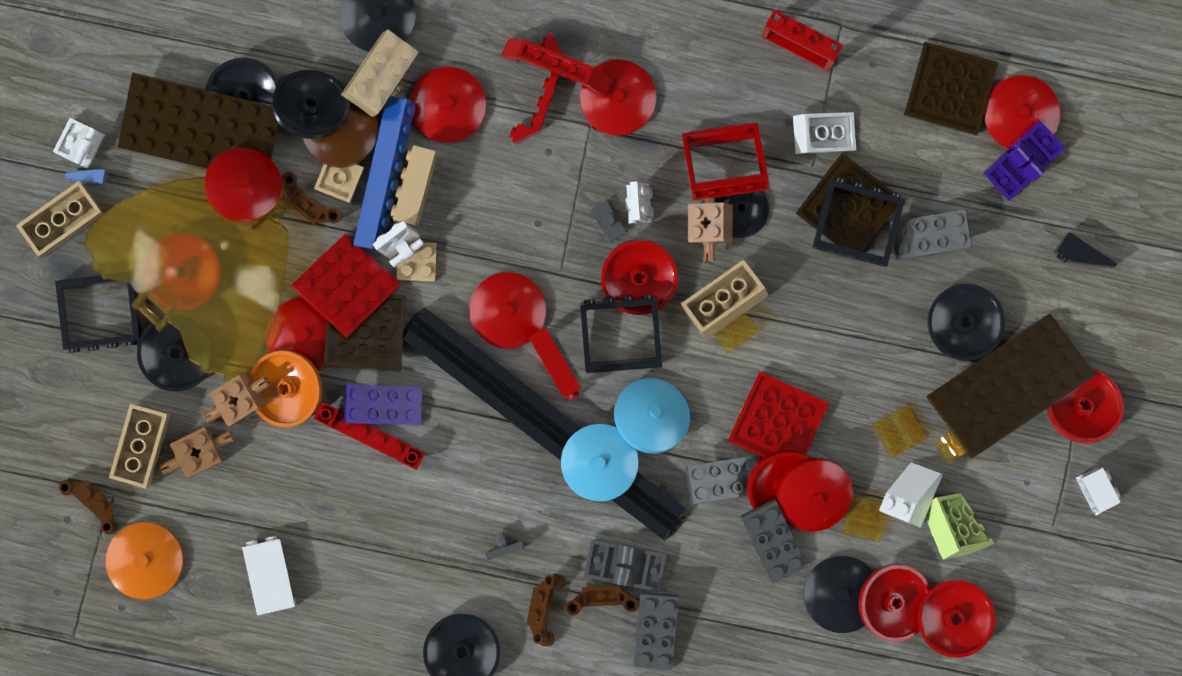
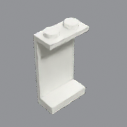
M276 536L265 538L266 542L259 544L258 540L246 542L247 546L242 547L257 615L297 606L296 599L293 598L281 542L283 541L282 538L277 539Z

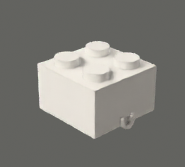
M1095 468L1076 477L1095 515L1121 503L1119 500L1121 497L1116 487L1113 488L1110 481L1112 478L1107 470Z

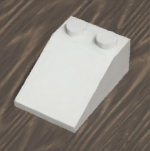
M854 112L793 116L795 154L856 151Z
M911 462L886 492L879 511L921 528L943 474Z

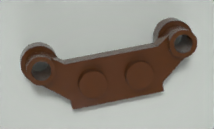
M285 172L282 175V184L285 186L287 194L285 202L312 224H336L341 220L342 215L338 209L330 208L326 210L297 186V177L294 173ZM293 178L292 183H287V179ZM332 214H337L335 220L331 219Z
M64 480L60 483L59 490L62 494H73L100 519L101 529L105 534L110 535L117 531L118 525L113 518L112 510L115 506L88 480H85L83 483ZM65 484L69 487L67 491L64 490ZM107 523L111 526L109 531L106 529Z
M561 574L547 575L538 587L533 588L526 625H529L531 628L533 641L541 646L550 647L555 641L554 634L547 631L546 627L553 591L555 589L561 590L566 585V579Z
M620 585L582 587V592L573 600L568 601L565 609L572 616L577 615L582 607L622 605L626 611L635 612L639 607V602L635 597H631L622 591ZM628 601H634L635 605L630 608L627 606ZM571 604L577 606L575 611L570 610L569 606Z

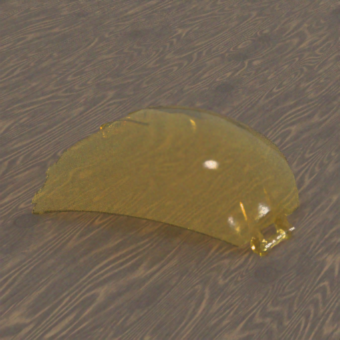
M205 177L187 178L160 184L123 200L101 216L85 233L86 241L84 244L86 251L90 250L93 257L91 264L94 270H99L104 280L110 279L130 283L139 294L131 306L146 316L159 332L169 323L177 328L181 333L189 355L188 360L200 365L199 370L207 374L215 372L223 375V380L230 381L240 374L249 372L268 338L284 286L288 257V230L276 219L282 209L276 206L269 215L254 222L231 221L217 213L209 204L204 190ZM147 298L165 314L161 320L143 304Z

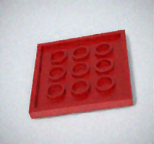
M345 233L291 287L341 334L348 338L401 284L361 247L354 246V241Z
M759 371L727 441L761 457H765L775 451L787 449L806 454L829 403Z

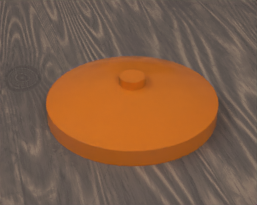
M291 350L275 351L258 360L252 368L250 376L253 382L266 375L269 380L265 382L271 381V386L260 392L267 405L256 413L266 422L278 427H293L311 418L318 409L322 398L321 378L313 363L304 355Z
M140 522L123 528L112 539L106 553V569L110 580L123 594L136 599H152L167 593L177 583L183 570L184 556L178 539L167 528L156 523Z

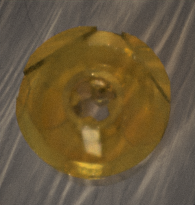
M951 430L934 442L935 448L949 465L966 453Z

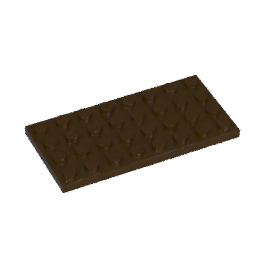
M133 72L118 147L207 169L218 155L234 148L253 149L265 154L272 160L279 123L274 116L272 105Z
M1048 314L928 394L927 399L970 458L974 459L1091 380L1096 374L1052 315Z

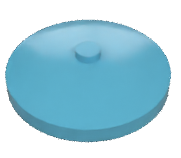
M643 378L632 382L621 392L615 403L614 420L619 434L630 446L641 452L657 454L673 449L683 440L690 424V411L685 398L673 385L656 378Z
M593 424L578 430L567 441L562 452L561 469L565 481L576 494L592 501H607L622 495L632 485L638 471V455L636 449L621 437L616 427L606 424Z

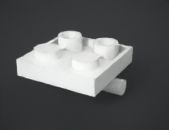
M69 118L53 152L89 169L105 135Z
M630 182V185H626L627 198L625 199L629 224L636 223V221L643 223L652 222V217L654 216L650 200L653 195L652 188L646 183Z
M402 221L396 223L386 234L380 235L377 241L373 243V246L389 259L394 257L389 262L395 267L403 260L406 261L413 256L415 251L424 245V242L419 238L420 235L417 230Z

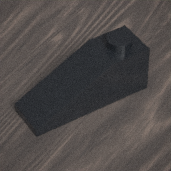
M1070 232L1065 234L1054 251L1057 254L1056 258L1063 263L1069 262L1104 268H1114L1117 263Z

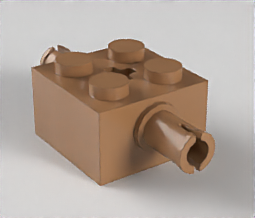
M715 198L704 199L702 204H688V242L704 245L703 262H716L715 245L717 243H732L733 205L717 203Z
M248 372L234 377L209 393L215 407L203 414L204 418L210 417L206 419V422L211 424L222 416L229 427L265 407L267 404L260 392L270 387L271 381L265 382L269 378L264 375L253 382Z
M203 427L171 443L170 446L175 454V458L160 464L161 469L169 466V468L162 471L163 474L167 475L181 468L186 478L190 479L223 463L224 460L219 448L234 442L231 432L228 430L214 438L208 427ZM195 448L197 450H201V453H199V458L198 456L193 455V453L195 452Z

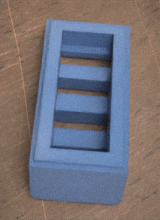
M106 169L65 173V177L68 180L102 186L106 185L108 175Z

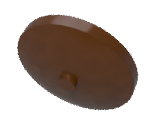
M350 101L348 118L340 130L325 138H303L309 153L320 163L335 168L351 167L365 160L374 150L379 134L378 120L376 115L370 116Z

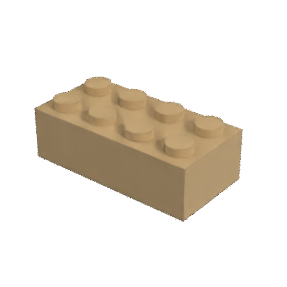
M386 30L382 32L341 95L370 116L377 115L419 52L391 31Z
M414 145L412 150H408L406 156L408 166L403 168L401 174L403 184L402 187L398 186L396 193L398 202L397 205H393L391 216L395 223L404 221L411 227L418 228L438 156L436 151Z
M78 181L16 226L36 255L44 258L105 213L85 185Z
M742 260L682 302L681 305L696 328L707 340L768 297V293L747 263Z
M130 404L109 475L110 479L145 489L150 488L171 414Z

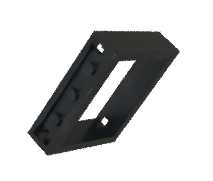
M840 178L830 179L812 248L887 267L905 199L901 198V195L890 192V195L882 193L883 190L872 187L869 190L859 183L850 185ZM834 188L897 204L883 257L821 241Z
M134 272L55 281L63 350H69V353H78L81 348H88V351L100 350L99 346L107 345V349L119 347L118 344L126 343V346L138 345L137 342L142 332ZM127 281L133 335L70 343L64 289Z
M642 294L640 298H634L633 295L622 296V299L614 300V297H604L603 301H595V298L585 299L584 302H580L586 373L662 367L656 296H653V294ZM652 305L655 357L590 362L586 310Z

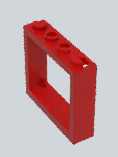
M775 9L761 35V38L829 72L843 44ZM776 14L781 16L779 21L774 19ZM832 44L838 46L836 50L831 49Z
M758 122L682 133V144L693 201L769 190V178ZM753 139L760 174L696 183L690 148Z
M543 328L528 337L564 400L569 399V401H572L579 397L581 387L547 329Z

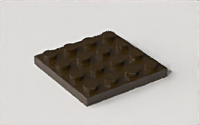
M924 42L903 116L978 136L998 62Z
M841 153L795 214L814 229H817L830 179L834 180V178L843 179L846 184L853 185V183L862 184L865 189L869 190L872 187L883 190L882 193L890 195V192H894ZM834 188L822 235L836 245L863 251L896 209L897 204Z
M391 295L348 338L327 321L324 367L401 372L406 296Z

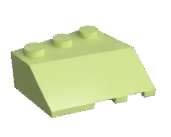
M961 493L936 497L932 500L925 516L943 560L968 555L995 544L992 538L988 539L983 532L985 528L982 524L976 522L973 517L974 512Z

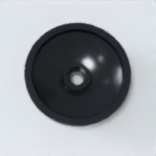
M763 191L715 198L717 203L733 205V237L746 238L756 234L763 228L768 219L769 203ZM738 205H743L745 210L739 211Z

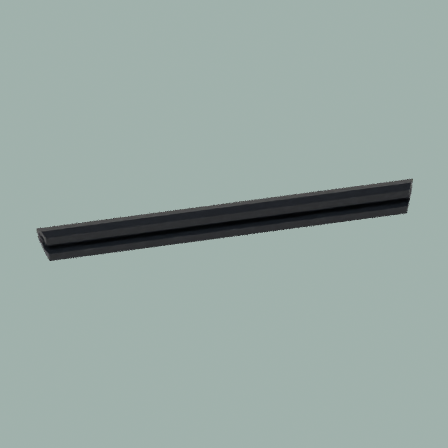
M424 307L415 313L410 322L405 326L403 339L561 461L562 452L567 441L575 432L582 429L427 308ZM638 471L628 490L622 495L611 499L664 541L677 532L678 528L684 523L688 512L686 508Z

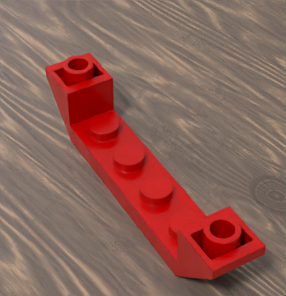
M549 33L548 37L543 38L542 47L562 54L553 34ZM551 72L550 78L545 79L543 89H546L543 96H539L536 105L539 107L538 113L533 114L530 122L533 127L531 128L519 123L517 127H513L510 133L513 144H518L540 133L560 75Z
M508 38L501 57L519 63L521 60L588 87L589 91L604 97L607 96L613 83L611 77L591 65L524 39Z
M321 402L313 418L415 470L418 469L425 455L423 451L369 424L344 423V412L324 402Z

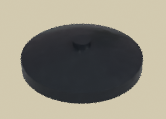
M342 0L340 23L344 34L353 45L363 51L370 52L382 32L386 30L391 31L406 42L415 27L416 9L413 0Z
M239 57L228 60L218 66L209 77L206 89L272 105L273 94L279 80L275 73L261 61L253 58Z
M300 70L287 75L278 83L273 94L272 109L278 123L291 134L306 139H321L336 133L342 128L348 118L350 101L341 95L345 88L333 76L318 70Z
M959 284L944 290L933 301L928 312L927 328L932 342L939 351L955 360L971 361L986 356L996 348L1004 333L1005 317L999 301L991 292L977 285Z
M171 314L156 319L146 327L138 341L137 360L143 375L153 385L163 390L184 391L195 387L206 378L214 362L215 349L211 335L199 321L186 315Z
M834 556L818 563L807 576L803 589L804 604L810 617L822 628L836 633L854 632L864 627L865 625L859 613V595L864 582L873 573L870 567L862 561L849 556Z
M454 614L437 622L429 631L423 647V659L430 676H493L498 668L501 655L499 639L493 628L483 619L470 614Z

